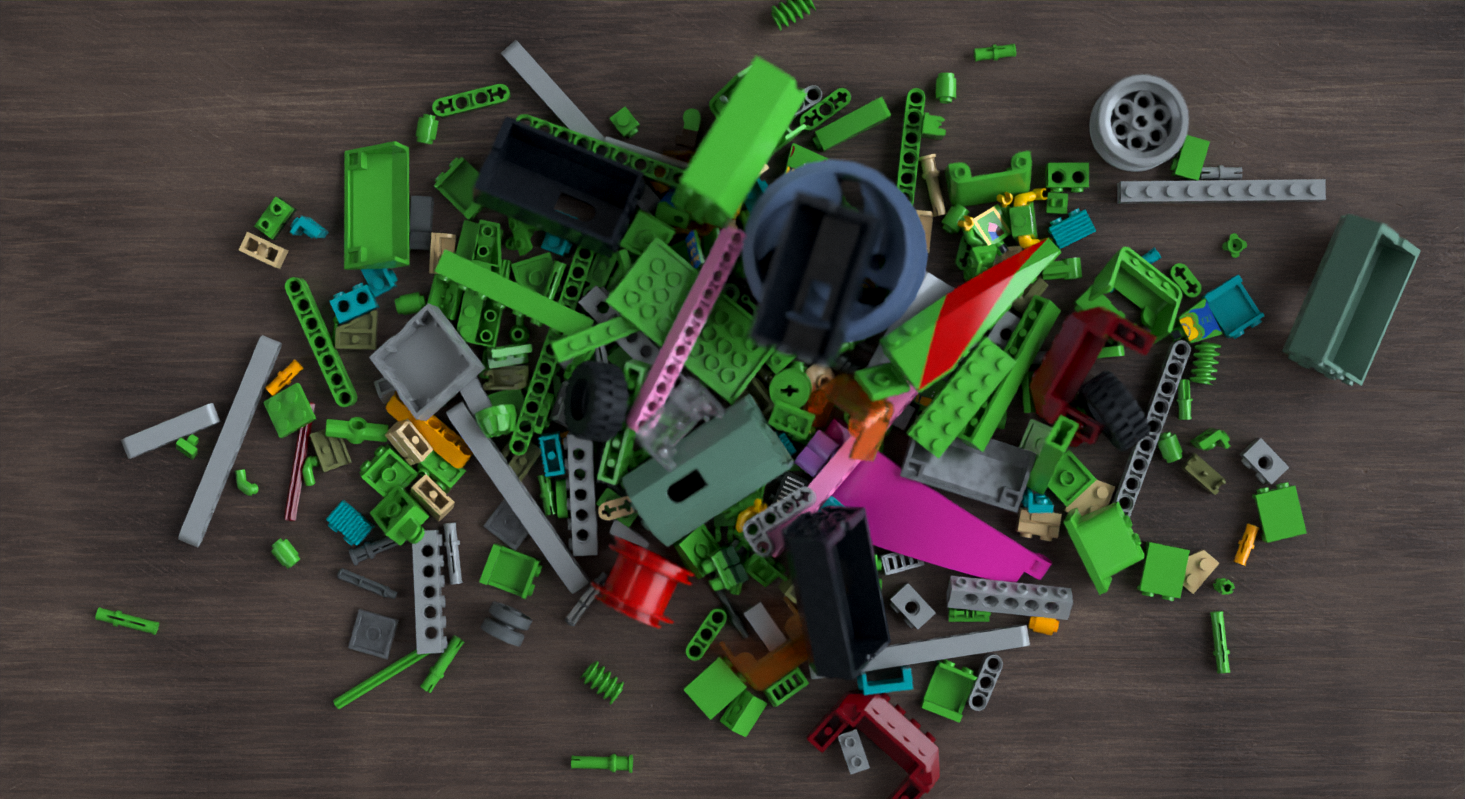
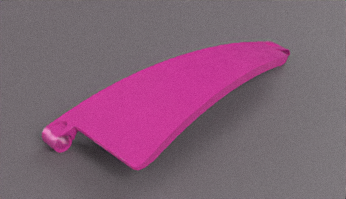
M834 417L824 433L840 445L839 450L854 432L851 431L845 422ZM874 447L870 449L831 495L844 506L865 507L872 545L905 556L989 580L1016 583L1024 572L1041 580L1053 564L1043 554L1034 553L956 505L927 484L900 476L902 467Z

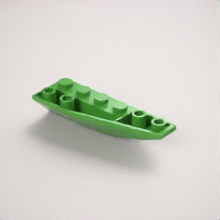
M480 219L471 262L502 276L500 224ZM468 288L464 292L456 331L465 342L495 348L503 308L494 305L495 300L489 297L484 300L475 296L476 291Z

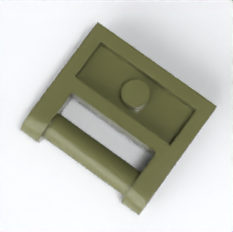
M512 436L501 450L505 459L511 451L509 446ZM520 441L523 444L517 452H522L524 450V442ZM531 441L527 452L520 456L515 455L509 463L521 482L542 453L540 452L541 448Z

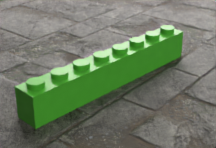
M446 249L434 271L439 273L438 278L449 282L451 279L457 282V287L465 291L468 288L476 291L475 296L486 300L489 297L495 300L493 304L505 309L506 306L512 308V313L521 318L527 315L532 318L530 322L540 327L543 324L550 326L549 331L559 336L561 333L569 336L592 327L595 320Z
M1037 295L1033 296L1003 350L1016 363L957 435L967 446L981 452L985 450L1061 312L1051 300Z

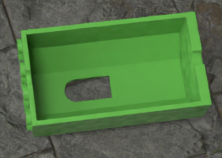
M758 56L755 57L681 179L671 200L675 208L680 211L686 210L692 214V218L699 222L704 221L719 228L727 229L807 95L803 89L798 90L796 88L797 82L791 76Z

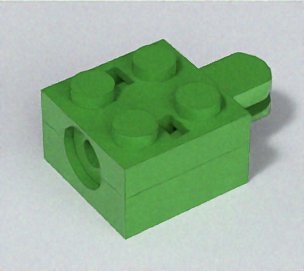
M399 484L370 512L383 532L400 546L406 540L416 544L424 537L425 531L421 525L429 516L418 501Z

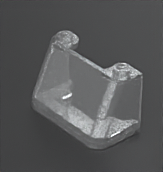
M690 379L685 381L649 420L639 428L636 440L656 461L670 472L676 465L673 461V454L676 455L678 453L673 447L701 418L706 422L710 420L708 417L716 416L720 419L726 411L700 383Z

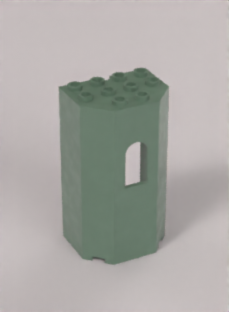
M1352 214L1342 215L1282 351L1289 355L1288 359L1297 362L1299 366L1309 369L1312 367L1315 371L1325 374L1324 376L1335 381L1339 379L1342 383L1353 386L1354 383L1362 386L1421 250L1406 239L1399 237V234L1384 223Z
M749 393L673 444L630 470L622 478V484L631 500L630 505L635 513L639 512L643 518L642 524L647 530H651L652 534L668 547L790 469L795 461L777 434L771 429L764 414ZM697 468L708 486L683 502L675 503L671 501L667 494L668 487Z

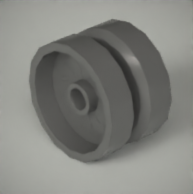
M493 601L488 610L493 617H485L480 628L504 642L520 647L525 638L520 630H528L533 620L511 606Z

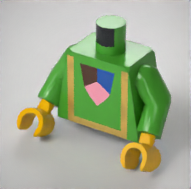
M1005 192V199L1003 195L999 194L997 201L1001 203L1000 206L997 204L974 219L970 216H964L965 221H958V226L962 227L967 244L973 247L995 244L998 256L1009 251L1003 240L1011 235L1009 204L1013 200L1012 194Z

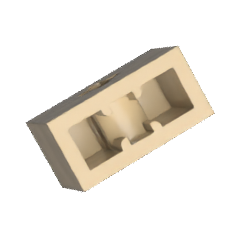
M249 232L246 233L239 248V251L279 269L289 251Z

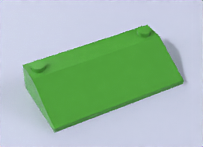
M393 141L345 151L344 269H385L409 266V147Z

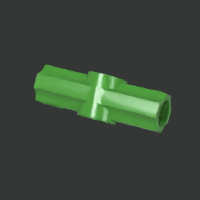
M353 417L349 421L326 419L325 436L347 438L353 444H360L364 440L387 442L385 434L388 431V425L367 423L365 419L360 417Z

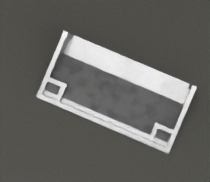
M910 436L900 476L1018 512L1036 454L994 439H990L985 450L981 452L967 446L956 437L938 459Z

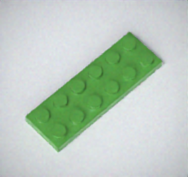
M983 336L906 433L939 459L1014 366L1016 361L986 336Z

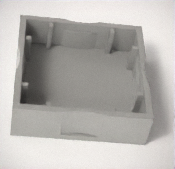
M427 304L407 322L397 335L386 341L369 357L384 378L394 386L400 399L417 420L427 421L485 369L484 365L439 307Z

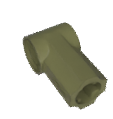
M1037 276L1036 281L1033 284L1030 283L1025 288L1024 294L1019 299L1016 298L1011 307L1023 316L1033 296H1041L1048 287V284Z

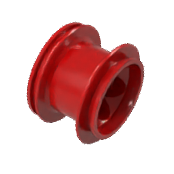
M615 536L616 544H609L608 546L617 551L619 555L604 585L590 582L592 587L600 591V594H595L594 597L602 603L650 626L661 629L660 620L673 624L674 621L664 615V611L678 582L691 586L692 582L688 578L689 576L694 577L695 573L644 547Z

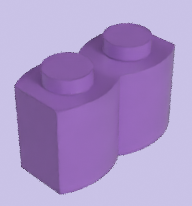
M818 430L794 463L814 478L825 467L828 460L832 459L839 451L840 445L822 430Z

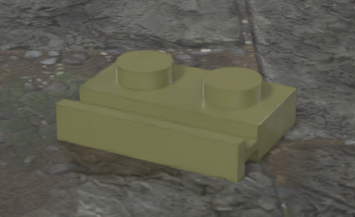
M325 429L309 434L323 473L352 462L343 438L325 436Z

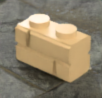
M409 419L396 422L385 434L386 438L410 466L422 462L433 451V448Z
M426 474L411 487L410 495L438 522L454 507L455 502L449 496L447 497V494Z
M1019 507L1015 530L1020 532L1021 537L1032 538L1033 534L1040 535V540L1052 541V538H1058L1061 514L1028 513L1026 508Z

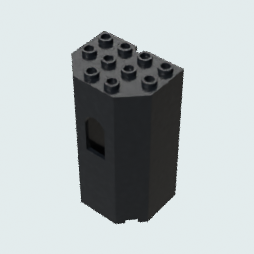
M506 116L492 145L491 152L486 158L473 186V202L611 258L613 253L618 252L621 240L626 234L629 224L631 225L634 220L636 205L644 193L646 181L643 180L644 173ZM562 193L591 205L595 210V217L591 221L583 222L556 211L554 208Z
M797 191L748 335L749 338L754 339L753 344L765 348L773 345L772 350L810 363L813 360V364L828 368L829 365L835 366L883 220L878 216ZM813 280L832 285L823 314L819 319L820 321H828L830 329L807 326L786 316L787 313L792 311L802 315Z
M827 506L812 515L810 511L800 514L782 530V536L809 666L817 677L853 680L870 663L869 661L874 660L891 642L866 509L865 507Z

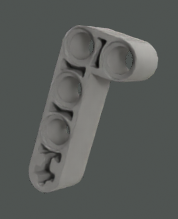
M808 487L797 489L744 524L743 533L757 555L770 557L774 554L775 545L768 533L813 506L817 496L812 489ZM803 493L810 494L808 501L801 500L804 498ZM787 503L793 504V510L790 513L784 512V506ZM769 514H775L776 516L773 524H768L766 521ZM752 525L758 526L756 535H750L749 533ZM767 542L769 549L767 552L762 553L760 545Z

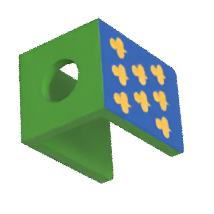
M715 227L707 235L710 251L720 234L718 227ZM692 230L685 237L691 266L697 271H701L706 260H703L697 230Z

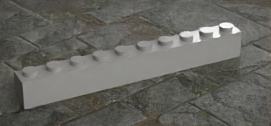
M1326 179L1121 181L1117 183V204L1321 202L1326 200Z

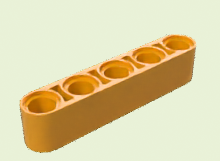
M397 391L393 394L386 405L387 412L398 421L409 419L437 454L453 467L463 468L473 455L464 439L435 415H432L427 421L417 420L400 399Z

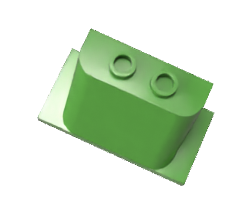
M1118 501L1084 516H1081L1078 509L1074 508L1069 511L1063 522L1099 595L1107 592L1112 581V575L1142 560L1145 556L1140 546L1141 540L1138 534H1134L1131 528V519L1128 515L1125 516Z

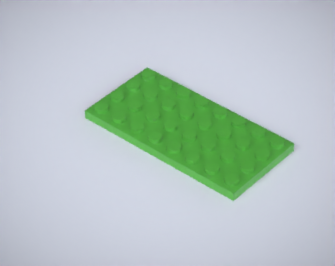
M654 237L604 302L662 348L700 272L658 237ZM720 291L683 366L726 402L733 405L774 350H772L773 345L765 348L753 344L754 339L749 338L748 335L754 317L723 291Z

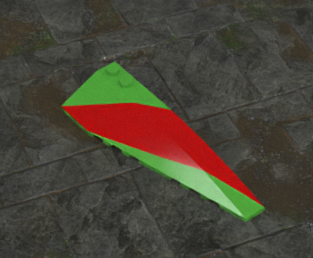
M1047 238L984 271L879 340L884 355L918 393L922 392L957 366V362L962 357L964 358L970 352L969 349L983 338V334L1000 320L1011 308L1013 301L1016 298L1019 299L1024 294L1025 288L1030 283L1033 284L1036 281L1037 275L1048 268L1060 255L1061 250Z

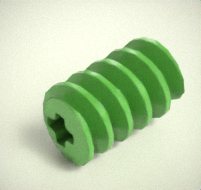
M786 0V5L781 1L778 3L779 9L774 5L771 7V16L778 29L782 31V23L789 27L788 20L796 23L795 16L803 19V12L811 15L810 8L815 11L816 9L812 0Z
M1200 342L1201 344L1194 347L1200 352L1193 354L1199 360L1192 362L1197 368L1191 370V373L1196 376L1190 377L1189 380L1194 383L1213 385L1210 381L1216 380V377L1212 376L1211 373L1217 372V369L1212 367V365L1219 364V361L1213 358L1220 356V353L1216 352L1215 349L1221 348V345Z
M595 661L589 665L579 679L585 676L584 684L592 682L590 689L598 687L597 694L599 695L604 692V700L611 697L609 703L611 705L622 692L624 682L621 681L616 684L618 677L614 676L610 679L611 672L603 673L604 666L597 669L599 662Z

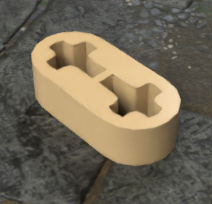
M629 496L602 503L598 510L600 517L604 520H612L632 514L634 512L632 507L631 511H627L626 508L619 509L620 505L625 504L624 500L631 502ZM605 505H608L609 508L616 507L617 509L611 512L610 517L602 513Z

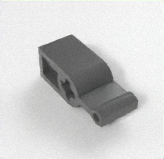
M411 196L409 249H431L433 197Z

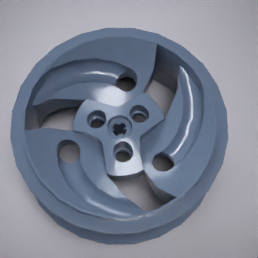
M825 160L811 162L781 176L766 189L754 205L745 226L744 233L746 239L745 237L743 239L742 254L745 275L753 295L760 302L769 275L768 261L777 251L797 191L842 205V182L860 183L864 197V211L883 220L872 257L880 254L886 258V264L880 271H872L869 263L865 277H868L881 288L893 291L879 308L856 302L843 343L861 341L886 330L898 321L915 301L926 272L928 252L925 231L917 211L906 196L877 171L848 161ZM813 280L802 315L792 311L787 313L786 316L807 326L830 329L828 321H820L819 319L823 314L832 285Z

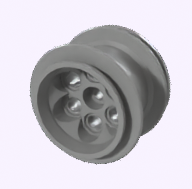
M1151 75L1129 76L1113 84L1096 101L1090 116V137L1096 151L1110 165L1125 171H1146L1167 161L1180 149L1188 131V109L1179 91L1169 82ZM1139 98H1144L1147 101L1146 108H1141L1138 105ZM1120 105L1127 107V115L1119 113L1118 108ZM1155 111L1162 113V121H1157L1154 118ZM1137 117H1141L1142 121L1145 122L1144 127H1139V123H1136ZM1117 125L1124 128V135L1116 134L1115 127ZM1152 131L1158 132L1160 136L1159 141L1151 139L1150 133ZM1133 138L1140 141L1139 149L1132 147L1131 140Z

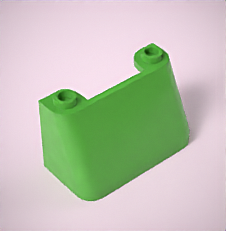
M1030 151L1015 154L1011 159V167L1007 168L1006 172L971 177L970 168L964 163L948 164L944 170L951 204L954 206L958 203L966 207L996 202L999 194L1003 195L1005 199V192L1012 194L1013 199L1018 194L1029 192L1032 166Z

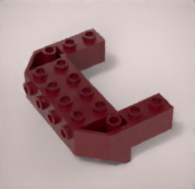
M1104 306L1072 313L1065 318L1062 330L1054 337L1050 351L1045 353L1041 361L1043 363L1034 372L1031 378L1032 382L1029 385L1035 409L1039 416L1052 425L1056 424L1060 415L1076 422L1079 426L1074 435L1090 445L1096 443L1105 426L1070 406L1109 337L1114 338L1143 356L1148 354L1157 338Z
M863 690L847 691L806 736L807 740L823 753L848 724L853 728L856 726L907 772V777L887 799H919L925 792L928 794L940 777L939 750L935 743L937 739L928 731L924 733L920 730L921 725L913 717L909 720L904 715L906 711L901 706L891 704L889 702L891 698L886 693L864 695Z

